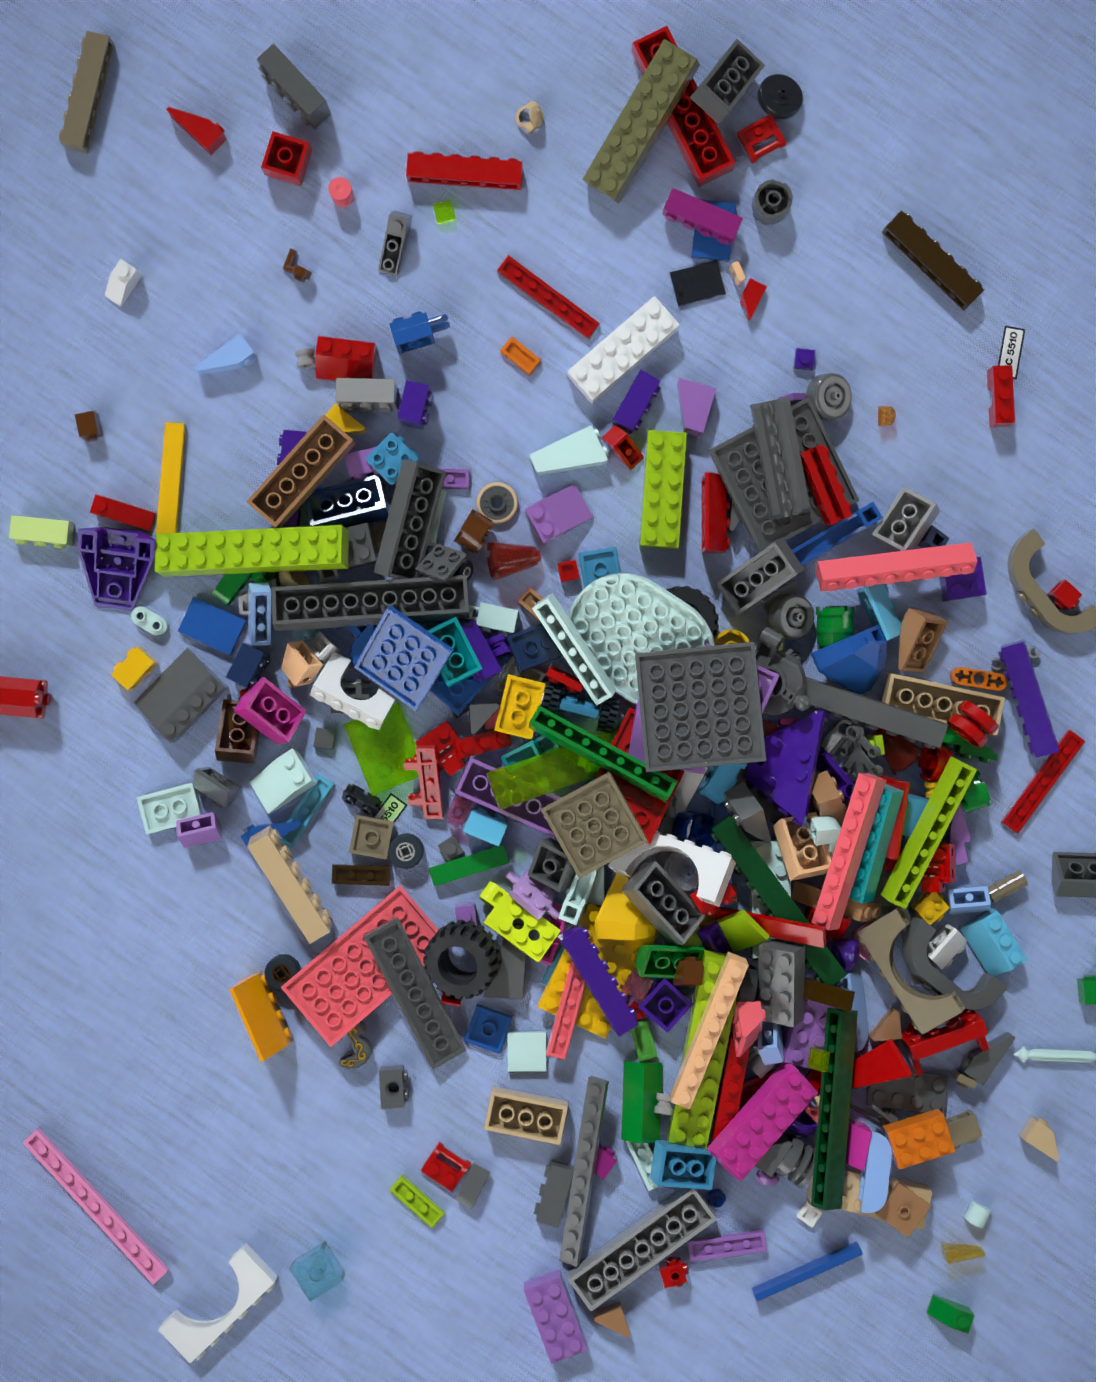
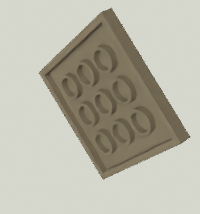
M610 771L541 809L579 878L648 842L644 831Z

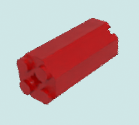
M0 676V715L44 719L46 705L49 706L51 702V695L48 694L47 690L48 681Z

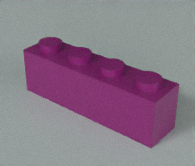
M672 188L662 213L667 220L680 222L685 228L690 230L694 228L700 231V234L703 236L717 238L718 242L724 245L733 244L743 221V218L675 188Z

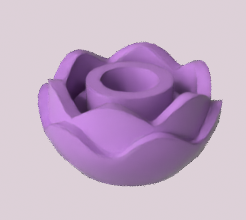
M757 1170V1173H755L756 1180L759 1184L775 1186L780 1179L777 1173H774L772 1177L760 1170Z

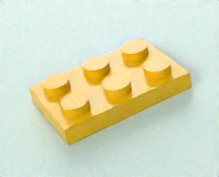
M508 674L494 731L532 740L534 731L529 728V722L538 706L541 705L546 683Z

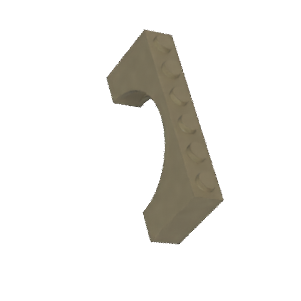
M899 906L857 932L859 935L858 939L863 946L867 947L870 959L879 966V972L883 979L888 980L893 995L895 997L898 996L902 1002L901 1007L906 1014L909 1013L914 1028L920 1031L921 1034H924L962 1013L965 1006L955 991L937 996L923 994L908 986L898 974L893 958L894 944L899 933L910 924L907 916Z

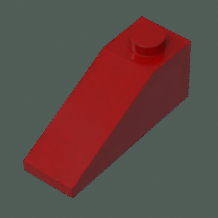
M171 107L166 109L170 117L210 155L227 140L224 135L225 130L217 122L214 124L207 118Z
M96 494L90 509V513L147 531H151L156 516L154 512Z

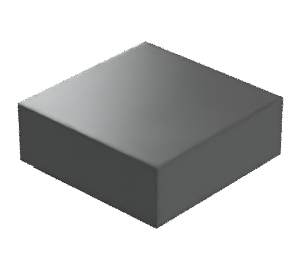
M316 727L313 746L333 749L336 730Z

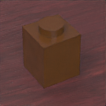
M88 411L74 414L80 438L86 440V442H93L98 440V437L103 436L98 413Z

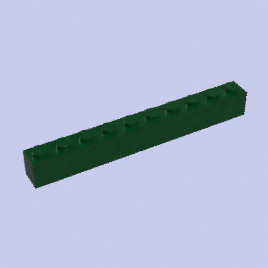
M727 815L710 828L713 832L710 835L716 843L720 842L723 845L724 849L722 851L732 855L731 857L736 862L734 867L739 875L744 874L748 879L745 881L751 891L755 889L759 894L756 898L763 907L767 905L770 909L769 916L810 924L731 815ZM794 942L795 944L805 945V965L809 970L813 968L817 974L814 976L817 981L834 985L847 975L827 946L822 948Z
M827 1008L811 1206L825 1211L842 1209L857 1010L846 1011L839 1008Z

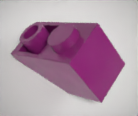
M599 1141L594 1173L604 1179L617 1162V1155H615V1150L609 1146L604 1147L600 1144L601 1141Z

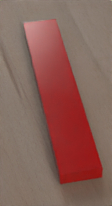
M509 255L497 269L500 275L588 340L600 325L598 321Z
M1067 730L1058 743L1059 752L1048 756L1001 823L1018 834L1082 747L1085 740L1073 731Z
M720 906V910L714 913V917L717 920L741 910ZM747 912L769 934V937L822 948L826 946V927Z

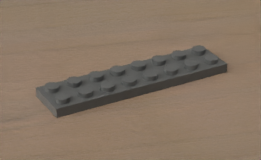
M395 917L364 934L363 937L431 1068L434 1070L467 1051L433 984L430 982L429 976L426 974L399 918Z

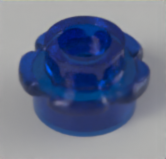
M715 1188L708 1192L707 1202L710 1206L719 1208L726 1201V1195L722 1193L721 1189Z

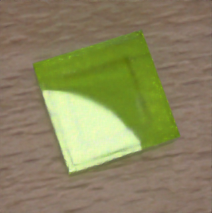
M451 200L433 204L437 225L456 220Z
M810 1047L807 1067L827 1072L830 1052Z

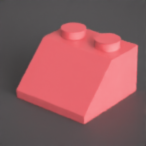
M760 1001L737 1002L731 1024L736 1057H741L755 1042L759 1031H762V1022L765 1021L766 1015Z

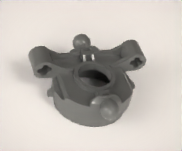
M766 627L758 639L755 650L756 664L765 669L776 671L782 678V688L778 694L770 696L763 713L779 715L793 709L795 706L798 710L805 711L811 704L810 699L804 695L806 689L805 671L797 658L792 655V649H789L787 652L779 650L784 636Z

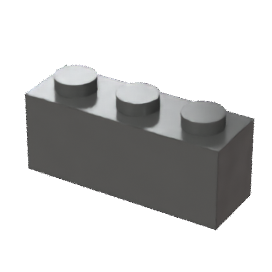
M551 1160L550 1166L546 1165L544 1177L547 1178L545 1184L541 1183L539 1190L541 1200L540 1203L536 1202L533 1213L536 1214V1222L559 1228L574 1166Z

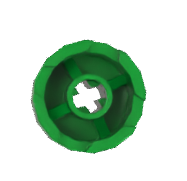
M978 769L960 802L965 813L991 805L985 782L983 783L978 778L981 775Z

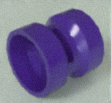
M499 634L487 640L496 659L511 653L510 646L505 642V634Z

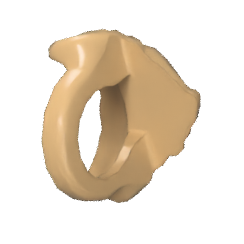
M530 101L517 111L516 123L521 128L526 129L527 133H533L542 125L544 113L537 102ZM529 109L530 122L521 123L519 118L521 112Z

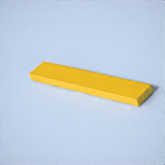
M165 422L156 534L177 533L186 428L184 423Z

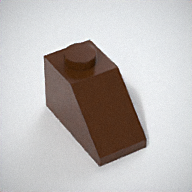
M685 957V960L678 961L673 986L702 985L703 961H697V957Z

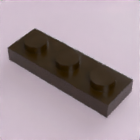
M333 864L332 884L390 886L391 866Z

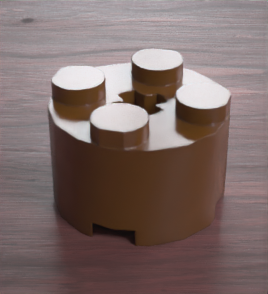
M472 509L454 542L472 553L474 551L478 553L485 542L482 539L483 536L487 537L495 524L488 517Z

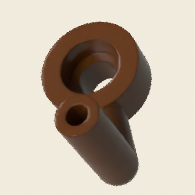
M290 248L283 265V270L294 274V278L298 281H309L312 272L297 265L292 266L297 251Z

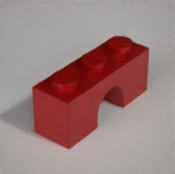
M1012 365L992 366L987 370L988 390L992 391V405L989 408V428L1009 427L1015 423Z

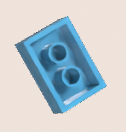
M656 1140L650 1179L657 1186L712 1190L716 1158L707 1149Z

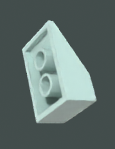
M293 748L276 758L250 781L251 786L268 814L273 813L318 784L300 753Z

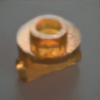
M878 406V426L892 425L896 419L894 408Z

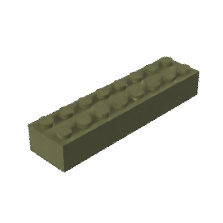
M663 40L582 180L587 185L613 201L620 202L697 72L700 63L696 57L669 41Z

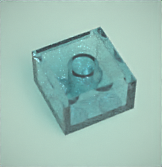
M326 1241L295 1259L289 1268L309 1302L341 1283L346 1274Z

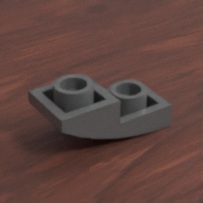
M473 1163L455 1200L473 1209L490 1175V1171Z

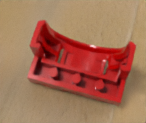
M964 1009L962 1013L947 1020L946 1026L942 1028L935 1027L924 1034L919 1033L911 1021L907 1030L902 1034L901 1040L913 1072L917 1076L924 1073L919 1061L920 1059L974 1039L979 1044L981 1051L989 1050L990 1048L985 1037L988 1031L984 1020L974 1010Z

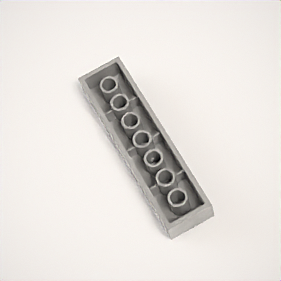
M682 1188L583 1260L577 1267L568 1271V1281L589 1310L593 1311L716 1221L715 1212L698 1189Z

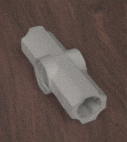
M842 715L820 743V748L826 750L831 756L834 755L847 738L846 733L842 734L839 731V726L845 723L848 728L853 723L848 720L849 717Z

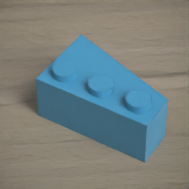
M747 764L708 767L710 771L701 780L699 793L717 804L724 802V792L734 787L741 768L745 769Z

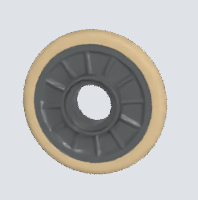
M500 482L490 483L484 486L478 493L476 499L477 511L491 519L494 524L505 523L517 511V495L507 484ZM500 498L503 502L502 506L494 508L492 506L493 499Z

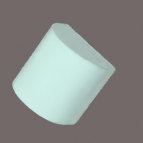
M972 1200L964 1218L971 1224L983 1229L991 1210Z

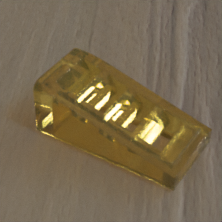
M940 1243L943 1258L948 1264L986 1256L985 1251L978 1245Z

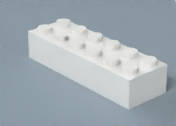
M654 296L567 371V377L587 400L593 404L677 332L680 324Z

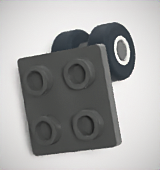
M437 544L416 567V571L442 582H447L452 575H467L468 582L472 577L474 568L473 564L466 560L468 558L466 553Z

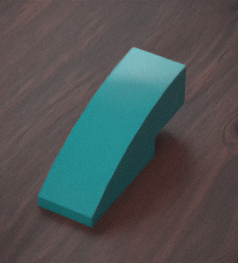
M542 735L501 756V759L510 774L563 746Z

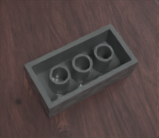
M736 39L690 98L719 124L733 109L765 65Z
M274 43L257 58L258 69L262 73V78L268 85L272 83L275 87V92L281 99L285 97L288 101V106L294 113L298 111L301 115L300 119L306 126L311 125L315 130L331 115L326 99Z
M781 538L717 582L716 585L736 614L739 615L805 569L784 538Z
M656 861L643 862L621 890L671 945H684L705 917L695 903Z
M769 938L759 945L758 1001L761 1002V1007L765 1010V1021L794 1028L804 1020L805 945Z

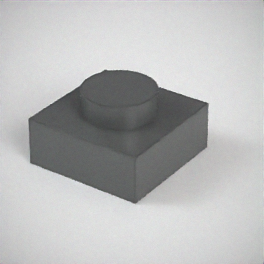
M455 835L437 845L447 862L464 852Z

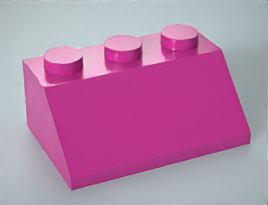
M262 677L242 696L234 712L276 744L288 743L307 712L265 677Z

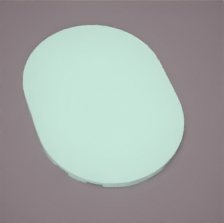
M611 574L593 581L579 593L568 613V617L616 688L615 693L634 704H637L639 699L636 653L705 647L706 643L715 646L708 624L693 607L655 582L635 574Z

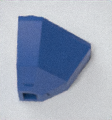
M876 625L810 654L818 672L844 689L861 695L872 689L886 666L887 642L880 626Z

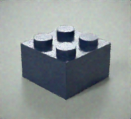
M243 642L226 678L246 688H251L262 678L260 675L263 669H267L269 666L271 654Z

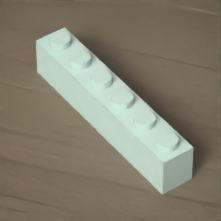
M552 593L537 602L532 608L596 706L612 697L616 688L554 594Z

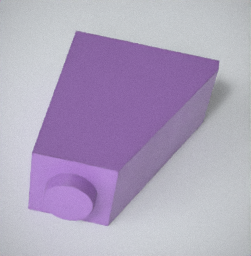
M679 378L677 391L683 431H686L687 435L692 437L702 436L716 388Z

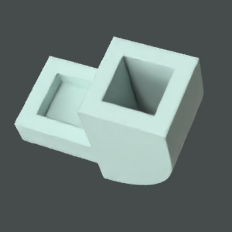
M831 816L811 818L809 833L815 845L827 844L830 856L832 857L841 831L838 821Z

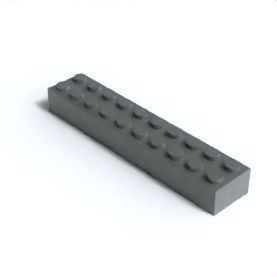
M467 575L451 576L447 582L426 577L271 587L272 620L275 631L378 625L387 607L390 605L414 622L450 620L454 617L457 620L469 619Z

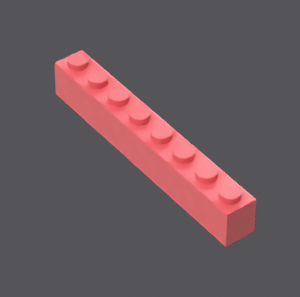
M970 542L818 561L816 576L821 592L846 588L853 589L855 587H870L902 581L910 582L912 580L931 579L942 576L949 577L958 574L966 575L974 573L977 558Z
M870 773L858 774L811 922L815 925L826 927V930L840 928L887 781Z

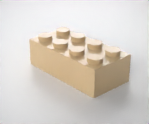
M492 1086L484 1130L560 1145L568 1101Z

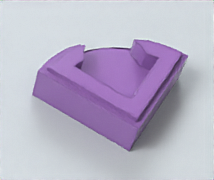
M791 393L779 397V399L788 397L790 403L794 401L798 403L806 399V394Z

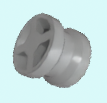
M313 349L295 351V356L298 358L297 368L307 369L315 367Z

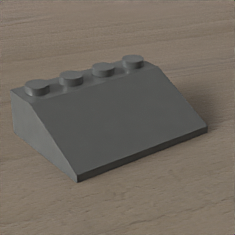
M186 648L134 703L151 724L170 743H173L229 687L189 648Z

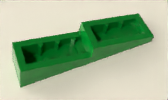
M501 844L499 847L495 846L428 869L433 885L438 886L510 862L505 846Z

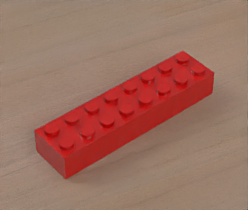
M668 26L632 43L631 52L642 74L645 73L664 39L677 46ZM692 78L666 123L698 187L733 171L735 161L715 121L690 98L697 89V85Z

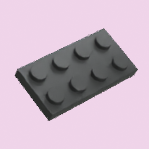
M912 1071L914 1075L912 1077L868 1086L866 1104L924 1113L939 1109L944 1114L948 1076L926 1072L917 1076Z

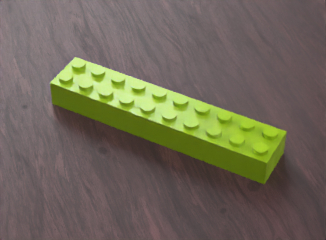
M343 525L156 534L155 572L164 577L348 569L349 530Z
M704 950L701 961H703L702 985L696 986L680 1069L727 954ZM737 995L691 1108L688 1109L673 1103L672 1108L674 1112L673 1116H670L667 1131L668 1142L707 1149Z

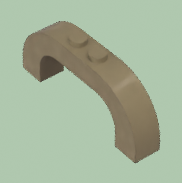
M1035 529L1022 535L1013 545L1008 557V574L1018 592L1019 599L1028 604L1030 607L1029 611L1035 618L1038 617L1046 627L1063 634H1075L1095 628L1096 608L1093 605L1085 607L1074 616H1068L1061 613L1034 580L1029 569L1031 557L1045 545V542Z

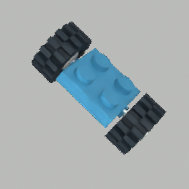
M547 681L541 700V707L555 714L558 704L560 706L559 709L596 719L599 717L596 730L612 734L618 716L620 700L613 698L605 700L601 710L599 709L600 704L596 706L592 698H579V695L571 692L563 693L562 699L559 700L562 685Z

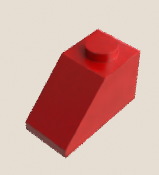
M616 425L601 437L608 448L629 470H632L644 458L629 435Z

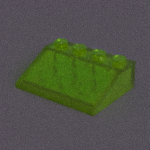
M399 703L393 705L380 730L370 728L359 720H352L343 724L372 796L419 777V773L416 770H404L403 762L406 758H413L416 755L417 746Z

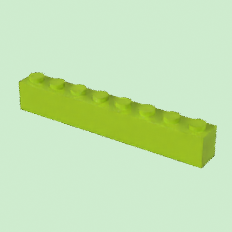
M952 756L950 757L880 894L889 902L904 909L907 908L977 771L976 768Z

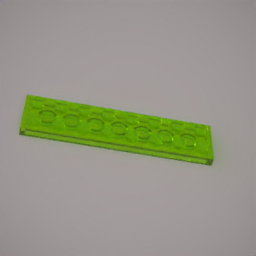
M619 728L614 729L612 734L602 733L596 735V737L612 744ZM561 747L487 772L486 775L498 808L502 810L594 778L600 767Z

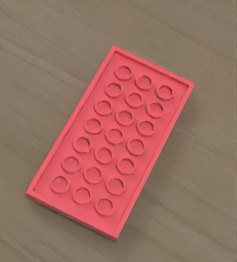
M401 885L281 986V989L330 1047L393 994L363 937L364 934L398 917L423 967L425 966L423 963L425 948L438 932V929Z

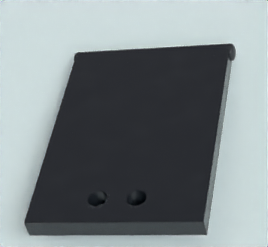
M717 260L669 273L678 306L726 295Z

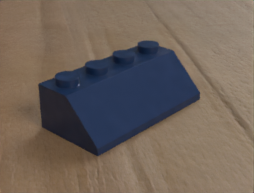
M379 474L315 490L306 500L310 526L343 525L345 528L388 519L389 515Z

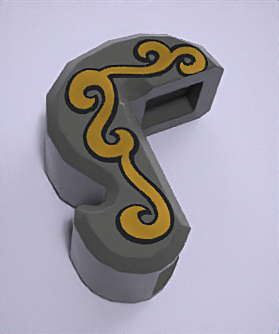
M360 1021L347 1033L355 1053L339 1059V1065L345 1069L361 1067L367 1062L372 1053L370 1041L363 1036L367 1032V1027L363 1021Z

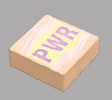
M737 261L731 264L730 271L736 285L739 286L744 283L746 277L740 263Z

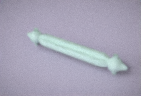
M1021 1046L1019 1051L1013 1053L1022 1062H1026L1028 1058L1033 1061L1084 1063L1096 1061V1053L1091 1051L1032 1049L1028 1051L1025 1049V1046Z

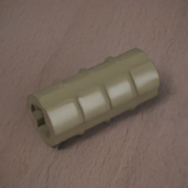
M1018 870L988 886L990 900L995 903L1028 886L1023 873Z

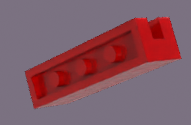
M821 444L801 452L803 472L825 526L833 525L842 519L851 517L852 508L843 494L845 493L843 485L837 479V470L830 462L828 448Z

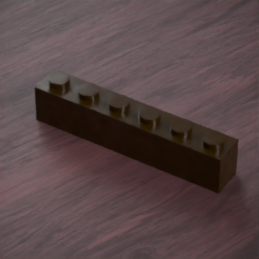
M901 210L883 229L882 233L963 311L984 291L982 284L977 279H973L965 267L959 266L950 253L942 250L939 242L931 239L923 227L917 226L908 213H904Z

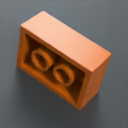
M939 1109L883 1126L886 1139L891 1145L894 1164L899 1170L955 1152L944 1114Z

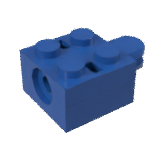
M419 311L405 319L404 317L393 319V322L389 323L398 353L402 354L435 344L433 333L450 328V323L445 322L448 320V316L442 314L428 319L426 312L422 313Z

